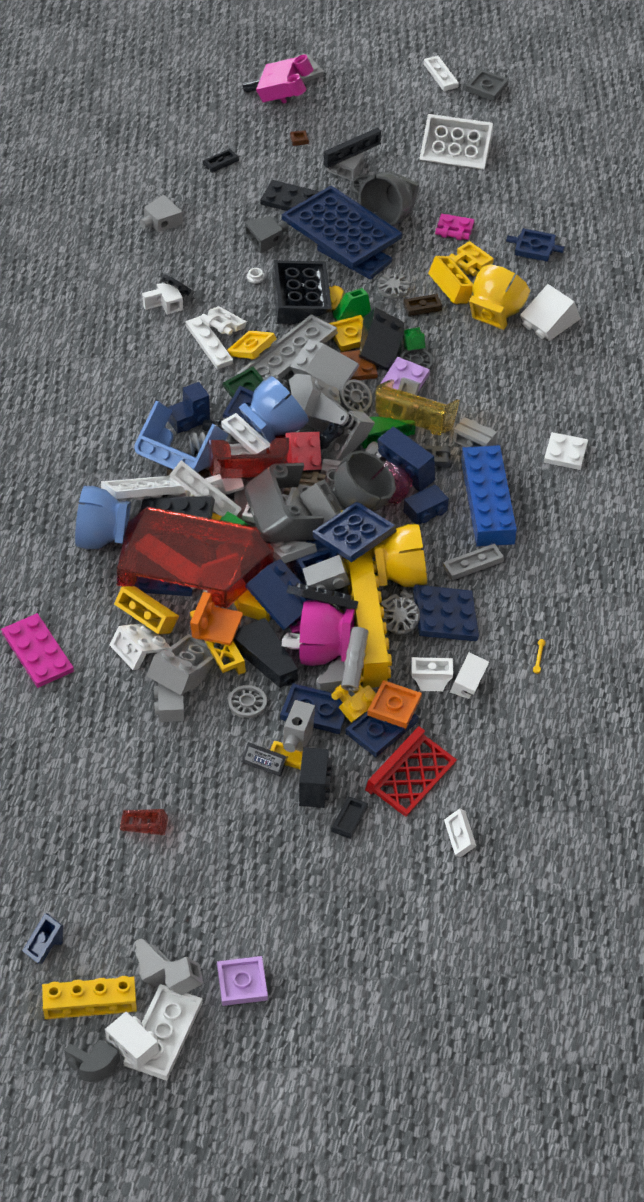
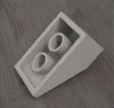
M309 339L290 367L294 375H311L321 379L330 386L336 387L340 393L341 387L351 379L359 364L324 343Z
M187 634L167 649L173 652L175 656L191 662L193 666L198 668L191 689L188 690L189 692L199 686L216 662L205 641L192 638L190 634Z

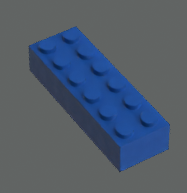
M500 445L463 447L461 464L476 547L492 544H515L517 529Z

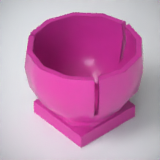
M318 600L304 602L299 642L305 643L299 645L301 664L309 666L325 665L338 656H341V661L345 662L351 629L354 627L355 609H346L345 613H341L327 602Z

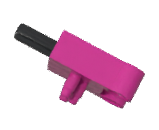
M305 54L296 58L266 64L260 80L244 83L242 85L243 91L251 92L257 90L262 102L280 99L282 103H286V97L299 96L306 91L300 75L302 77L310 75L313 72V67Z

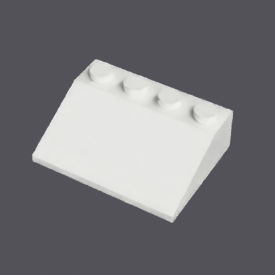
M428 114L419 160L485 170L493 136V123Z

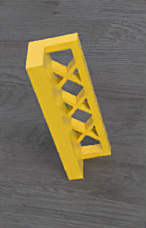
M195 610L190 612L191 618L193 617ZM205 641L222 673L234 668L238 675L246 672L245 660L234 641L230 646L221 644L223 650L214 648L215 642ZM224 656L228 657L231 663L224 665L222 662Z

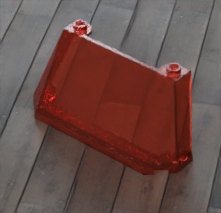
M147 506L128 522L117 565V586H134L137 582V576L207 590V593H211L212 602H214L215 606L228 608L248 590L245 585L264 568L273 563L274 549L269 543L266 544L256 527Z

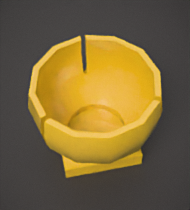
M483 266L476 276L472 287L473 295L469 300L472 318L504 330L507 326L506 318L519 313L527 301L530 293L527 283L516 275L506 292L515 273L500 266Z
M407 524L396 528L395 533L374 547L380 586L387 585L388 580L404 587L427 585L424 550H421L423 544L419 524Z

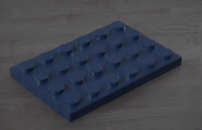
M332 185L282 214L283 221L351 268H355L402 239V232Z

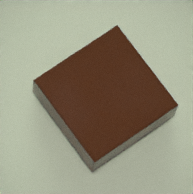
M306 130L290 132L293 146L309 144Z

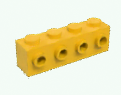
M120 976L112 979L97 978L88 981L74 980L72 982L42 984L45 1019L137 1012L134 977Z

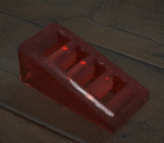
M164 809L123 810L119 829L121 831L165 835L168 816ZM130 817H134L132 824H129ZM139 818H142L141 824H138Z

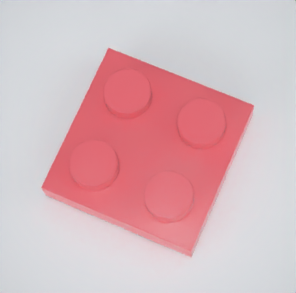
M319 432L285 433L287 463H304L303 471L322 470Z

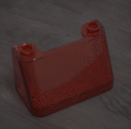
M275 438L270 443V447L266 448V454L231 455L230 445L225 440H208L210 473L212 476L220 474L221 478L256 477L273 464L287 463L289 438Z

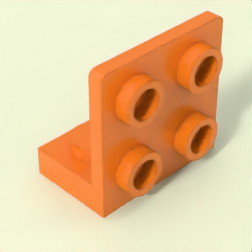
M203 592L190 622L192 638L230 646L242 620L243 613L215 607L214 602H212L211 593Z

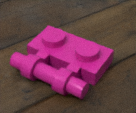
M441 214L435 234L441 235L443 238L453 237L460 241L462 239L469 240L474 226V219Z

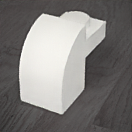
M156 284V290L142 293L145 310L159 306L164 308L166 314L183 310L182 295L177 288L169 284Z

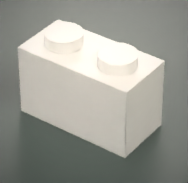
M127 1012L123 1013L105 1029L106 1041L118 1049L119 1053L137 1070L159 1053L157 1036L152 1031H146L140 1020L135 1016L131 1017Z

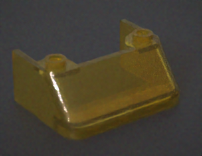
M393 379L377 386L375 406L379 417H388L430 430V433L434 435H441V433H446L453 428L460 400L456 399L446 405L393 388L395 381Z

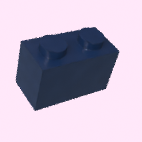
M435 484L404 499L403 512L414 524L427 523L430 519L438 515L441 516L448 511L449 498Z

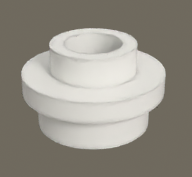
M252 268L247 274V280L255 284L260 283L264 280V273L259 268Z

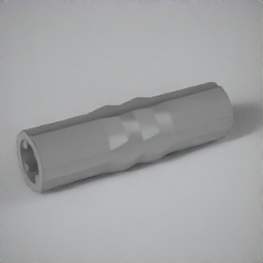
M353 627L351 629L341 688L348 691L359 690L369 633L367 629L362 627Z

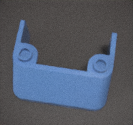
M155 401L135 443V452L172 470L181 460L197 473L212 465L216 461L228 437V433L212 424L197 457L170 446L173 440V433L165 428L172 410Z

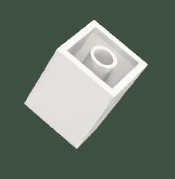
M549 284L545 286L520 315L525 328L528 330L533 329L537 336L541 339L545 337L549 341L581 319L575 302Z

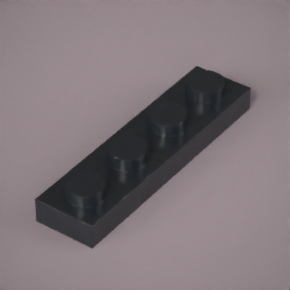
M377 127L324 151V166L329 168L380 145L382 131Z

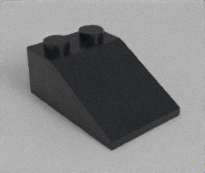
M374 307L363 319L359 357L389 371L395 361L404 335L405 322Z

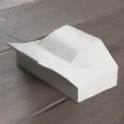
M412 657V678L417 682L420 691H443L448 681L453 678V658Z

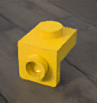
M333 285L329 287L332 310L335 311L345 292L341 287Z

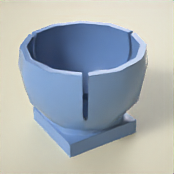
M270 376L262 381L254 391L251 406L248 407L243 403L239 409L248 424L265 438L273 448L278 444L275 439L276 436L299 431L308 423L309 419L293 395L285 399L290 392L276 378Z
M84 486L79 503L82 504L78 505L76 518V546L84 549H100L114 540L115 543H124L127 540L131 502L122 501L120 503L105 489L95 486Z

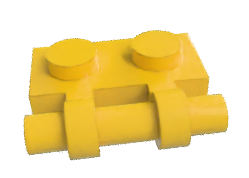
M470 241L457 248L458 255L453 253L449 255L457 266L463 269L464 273L470 274L473 277L477 275L475 268L480 270L483 266L492 265L494 262L493 257Z
M362 675L360 678V683L364 681V677ZM359 684V690L353 691L355 695L352 697L348 694V690L341 688V685L336 687L335 691L331 694L334 700L340 698L343 702L339 709L351 723L368 711L376 695L369 685L363 688Z

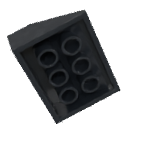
M274 260L272 281L277 324H296L302 322L310 315L317 317L332 312L326 261Z

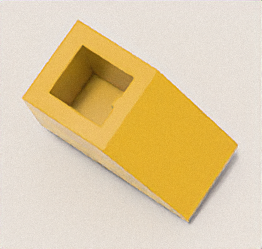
M246 584L232 588V601L237 610L243 613V616L257 620L266 618L267 621H270L269 613L245 587Z

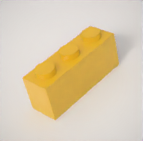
M435 256L428 274L449 297L452 303H468L473 292V283L450 256Z
M135 586L121 587L114 602V605L157 634L171 633L179 618V615Z

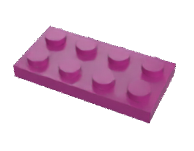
M38 613L1 629L3 636L37 688L74 672V667Z

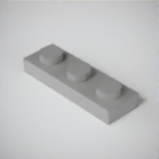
M492 544L445 561L442 568L451 581L502 563L504 556L497 546Z

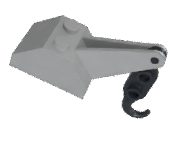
M295 374L289 380L291 394L308 416L309 421L306 425L322 432L320 434L321 450L326 449L333 440L341 436L343 427L349 428L353 424L354 417L340 405L339 391L336 387L324 383L321 379L305 374Z

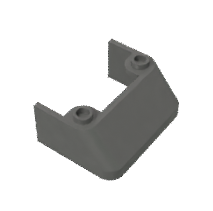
M304 463L273 464L247 483L245 495L259 535L264 541L316 540L313 538L312 531L323 524L324 516H305L300 507L286 505L280 488L298 487L305 466Z

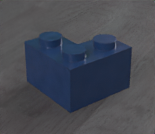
M200 382L183 387V401L167 407L172 410L168 422L177 434L202 425L205 419L210 420L209 394Z

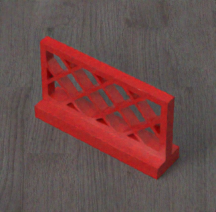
M420 726L369 778L365 791L371 795L375 793L406 817L457 761L456 758L425 736V730ZM425 743L431 748V753H421L420 746ZM418 758L419 766L408 767L407 760ZM422 758H432L434 766H423ZM436 758H444L449 763L446 766H437ZM420 771L421 780H410L409 772ZM424 771H434L435 778L425 779ZM405 772L406 780H396L395 773ZM393 785L394 794H386L381 788ZM396 785H407L408 793L398 794ZM411 785H422V793H412ZM409 798L410 806L407 809L399 804V799Z

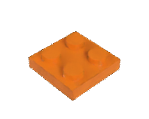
M383 680L368 709L367 715L406 729L421 700L422 693Z

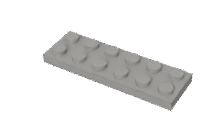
M310 315L261 353L258 358L237 372V375L253 366L263 378L266 374L273 377L276 374L283 378L292 370L291 364L309 339L325 344L338 333L337 328Z

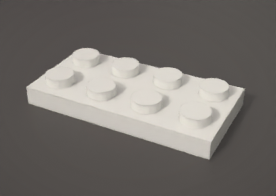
M170 476L101 481V488L107 490L118 501H126L127 498L144 499L145 496L161 498L162 495L167 494L179 496L180 493H186L184 487Z
M160 984L142 1021L143 1028L146 1031H152L157 1036L159 1053L139 1070L126 1059L123 1061L124 1066L167 1081L201 1008L202 998L188 993L180 995L170 990L167 986Z

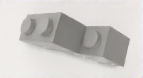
M138 939L135 941L136 956L140 965L139 974L144 982L154 987L166 983L170 990L180 995L204 984L199 963L187 956L178 961L171 962L156 946L150 945L146 940Z

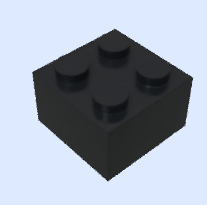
M303 747L299 779V806L325 808V800H330L333 758H329V749Z

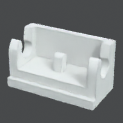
M469 652L450 693L467 699L470 698V694L474 695L489 661Z

